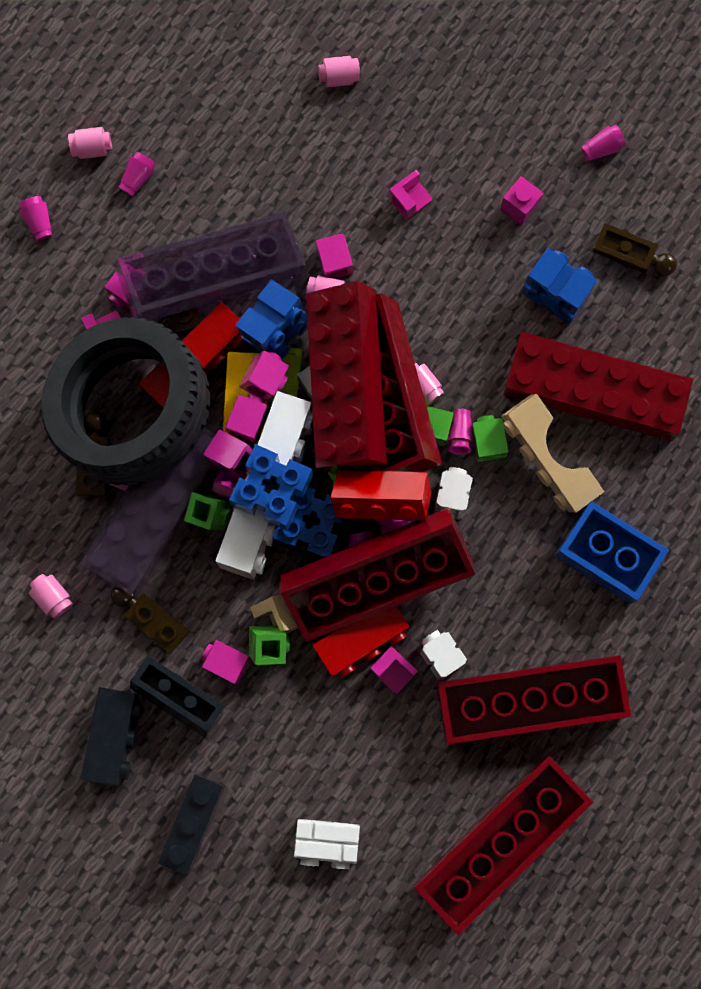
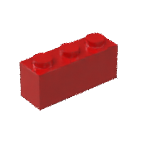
M338 470L331 494V501L336 518L426 520L431 498V488L427 472Z
M395 606L339 628L315 643L313 647L331 676L339 675L342 679L356 670L353 665L364 658L367 663L382 653L379 648L389 642L391 646H394L407 637L405 631L409 629V625Z

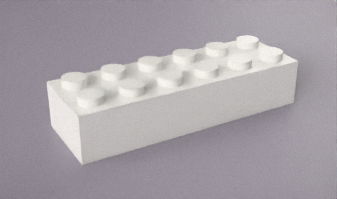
M279 391L276 393L258 445L277 453L280 460L279 463L285 466L289 459L300 464L303 461L307 448L305 447L306 441L304 439L306 435L311 437L314 430L312 403ZM247 473L246 478H245L246 481H247V479H248V477H249V475H250V474H248V473ZM276 482L265 485L266 493L269 494L272 490L278 491L279 489ZM234 508L216 558V563L221 569L253 580L256 574L262 575L267 561L264 551L266 546L272 547L274 542L273 536L276 530L275 525L265 521L263 516L265 512L257 509L253 516Z

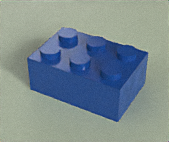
M590 501L558 549L555 557L629 604H633L638 601L669 550Z

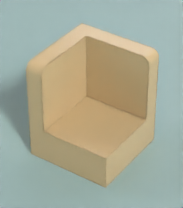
M281 595L272 596L250 607L254 618L269 615L273 626L278 625L280 632L287 634L298 629Z

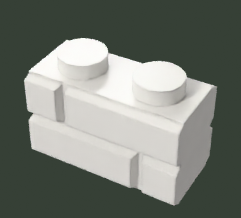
M450 467L449 471L442 472L434 513L450 508L454 519L459 520L463 518L467 509L473 479L470 475H467L466 470Z
M436 630L421 642L424 647L420 654L428 665H432L430 669L438 680L444 679L462 667L467 660L460 648H455L456 643L449 632L440 634Z
M298 819L294 858L301 859V865L319 866V861L332 862V868L350 869V864L357 863L360 825Z

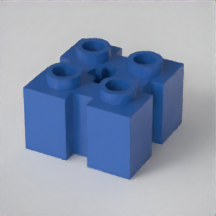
M547 248L529 273L522 294L540 306H545L551 310L552 314L570 325L589 298L597 279L585 267L580 266L575 269L569 265V259L564 253Z
M271 279L257 297L258 302L253 308L249 307L235 326L240 335L243 336L246 346L253 352L269 351L283 359L290 350L288 343L292 338L300 337L305 332L308 321L306 312L302 310L303 305L300 298Z
M255 444L245 465L246 471L250 475L247 481L239 478L229 501L233 507L253 516L257 509L265 512L263 516L266 522L288 531L298 510L297 503L293 500L296 495L304 497L313 477V471L311 468L289 459L285 466L279 463L280 460L277 453ZM276 482L277 487H279L278 491L272 490L270 494L266 493L265 485Z
M307 488L303 498L296 495L293 500L297 503L298 510L288 531L277 527L273 541L275 544L297 551L299 544L308 547V555L323 559L333 555L338 542V536L333 534L335 527L342 529L346 518H336L331 495L327 494L325 501L316 498V490ZM311 517H316V521L320 522L319 525H313L311 529L306 528L307 523L304 521Z

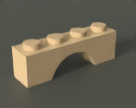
M537 394L529 395L501 415L505 421L503 423L505 431L510 437H516L522 445L520 452L528 462L533 461L538 468V478L546 487L550 486L556 495L553 498L561 510L565 511L567 509L568 512L576 513L589 504L590 501H593L605 492L588 467L569 469L561 466L552 458L547 448L546 435L553 416Z

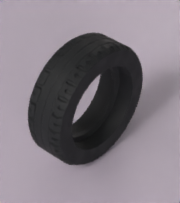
M126 317L112 319L97 324L78 335L61 351L54 361L46 377L41 397L43 426L48 439L57 452L87 476L113 485L122 484L127 486L140 484L141 482L145 483L175 468L197 444L209 415V382L196 356L173 331L164 325L152 320L148 321L144 318ZM137 359L158 361L169 374L170 387L165 407L155 423L137 438L123 444L101 446L93 442L85 432L84 411L88 397L98 381L111 369L125 362Z

